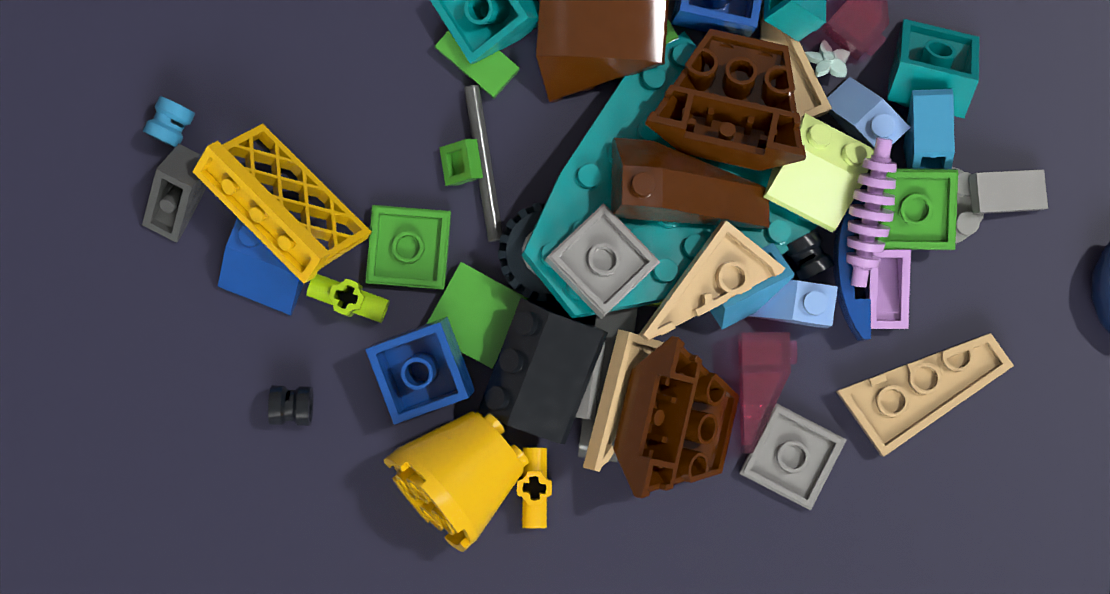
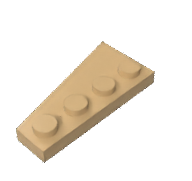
M989 333L837 390L836 392L876 450L884 457L1014 365L993 335Z

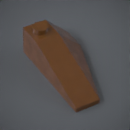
M613 138L611 211L618 218L717 226L721 221L727 220L734 227L769 228V200L763 197L766 187L655 141Z

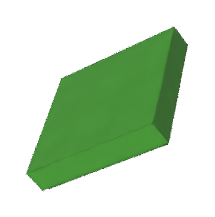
M897 168V171L894 173L887 172L886 177L896 179V188L884 189V192L895 196V205H881V208L893 211L894 217L891 222L878 221V224L890 227L888 237H875V239L886 243L884 249L955 250L958 169Z
M372 205L370 225L372 233L369 237L365 283L445 290L451 211Z
M460 262L427 324L448 317L460 351L493 369L520 298H528Z

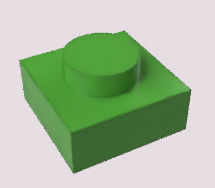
M464 139L439 147L445 186H457L483 178L477 139Z

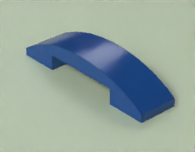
M862 185L860 189H867L868 186ZM854 199L851 204L865 205V202ZM848 208L835 233L833 261L835 263L833 266L835 286L838 287L837 297L840 308L856 340L871 339V299H855V286L850 284L853 267L852 264L846 262V254L854 252L853 248L847 246V237L854 236V232L848 230V221H862V218L850 215Z

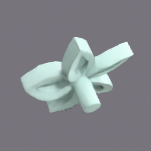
M824 39L820 44L819 53L805 52L809 62L817 64L815 69L816 77H821L829 72L835 77H846L847 68L845 63L849 58L850 51L844 49L832 51L831 46Z

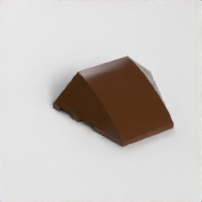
M540 0L536 57L549 102L554 103L563 100L564 96L581 90L586 92L604 82L616 78L623 79L624 76L634 75L665 64L669 0Z
M709 29L685 63V67L673 85L669 86L665 92V97L655 111L650 113L645 122L650 129L677 151L699 158L757 171L792 164L806 159L805 145H802L800 133V115L797 113L795 103V85L789 48L782 44Z
M671 336L632 368L613 450L630 488L637 498L648 497L650 492L655 490L667 491L673 489L675 484L684 481L692 483L721 474L725 463L740 396L716 373L709 372L702 365L703 360L698 355L690 354L683 347L685 343L675 336Z

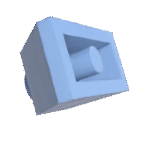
M851 77L846 79L827 97L832 107L828 113L852 138L875 149L877 137L891 139L893 144L911 128L882 97Z
M790 280L756 313L748 317L829 328L833 324L838 287Z

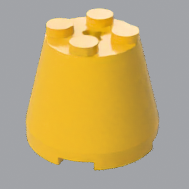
M471 411L398 447L384 459V463L388 468L395 467L397 474L392 479L410 504L427 523L431 522L439 531L445 529L448 532L444 537L446 541L461 552L468 549L479 538L522 475L523 467L529 463L525 454L516 445L510 446L502 437L505 430L501 423L490 413L484 417L479 412Z

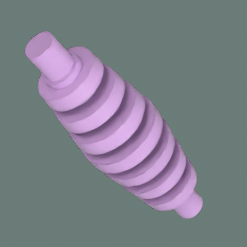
M876 138L874 154L871 155V158H864L862 165L864 168L871 169L870 174H859L857 181L860 184L867 185L868 188L855 189L852 197L853 199L865 202V205L851 204L849 207L850 215L862 218V221H848V230L859 234V237H847V246L857 249L856 252H848L846 254V262L852 264L853 267L850 283L852 286H867L869 270L877 268L881 260L879 257L873 256L872 253L883 252L886 244L876 240L875 237H888L890 227L878 224V221H893L894 212L881 208V205H895V196L884 192V189L896 188V179L886 177L887 172L894 173L897 171V163L892 162L890 158L893 142L891 139Z

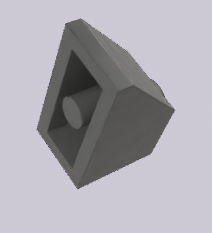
M178 144L157 167L142 223L143 226L176 243L180 240L207 187L192 172L202 155Z

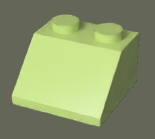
M805 113L800 118V133L802 145H805L806 159L773 168L763 197L833 232L854 200L852 198L854 190L860 189L863 185L857 182L859 174L868 172L867 168L862 167L864 158H871L874 149Z

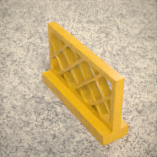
M263 123L224 144L216 141L208 145L192 171L303 284L313 279L322 267L365 241L372 233ZM259 139L270 150V153L254 149L253 142ZM234 156L245 158L246 167H244ZM254 161L271 165L272 174L255 170ZM281 168L290 170L297 177V180L282 177ZM261 183L273 186V195ZM282 189L299 193V201L284 198ZM308 195L317 197L325 204V208L309 204ZM289 211L300 213L301 222H299ZM310 216L326 220L327 229L311 225ZM336 223L346 225L354 234L348 235L337 232ZM317 239L328 241L329 250H327Z

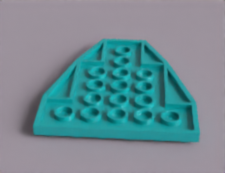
M685 32L678 35V39L666 44L665 64L634 75L624 76L557 177L521 255L572 319L595 315L596 313L548 265L545 258L603 203L611 210L612 140L614 137L651 140L675 149L650 129L645 122L650 113L658 107L665 97V92L670 85L674 84L683 71L685 63L697 48ZM691 156L764 187H767L773 169L757 171ZM769 200L768 229L735 228L760 248L774 243L782 255L789 250L787 244L810 233L819 225ZM618 218L660 263L609 312L662 302L714 232L717 225Z

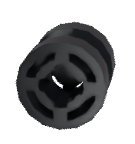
M817 230L787 244L789 250L785 252V255L788 259L793 260L796 266L795 274L799 281H805L835 265L830 254L824 253L821 247L822 238ZM815 254L816 257L804 262L803 259Z
M271 385L268 400L269 424L283 425L286 421H294L300 426H311L313 417V388L299 386L296 390H288L285 386Z

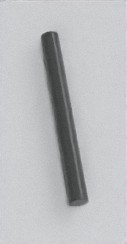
M479 85L464 87L471 137L472 139H477L483 178L478 179L487 238L488 242L499 241L501 234H503L480 87Z

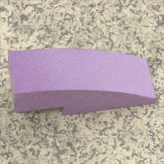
M884 249L883 252H873L872 255L879 257L881 260L877 268L869 270L867 286L865 287L866 299H871V329H908L911 250Z

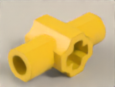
M523 447V453L529 463L523 467V478L517 481V495L522 497V528H547V497L552 495V480L547 478V448ZM533 476L538 477L540 484H546V492H540V498L536 499L531 498V493L524 491L523 488L524 483H530V477Z

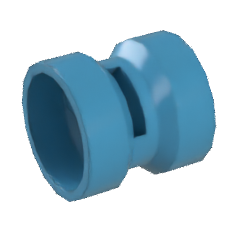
M159 96L154 106L156 113L153 119L146 122L142 131L175 148L178 144H181L183 140L182 131L185 126L191 124L195 113L165 97Z

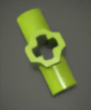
M316 274L311 279L306 296L333 305L334 311L342 315L352 317L355 313L379 323L383 322L390 300L363 291V286L355 281L345 279L341 283ZM350 288H354L353 295L358 297L356 304L349 303L346 309L342 308L344 302L339 300L340 293H348Z

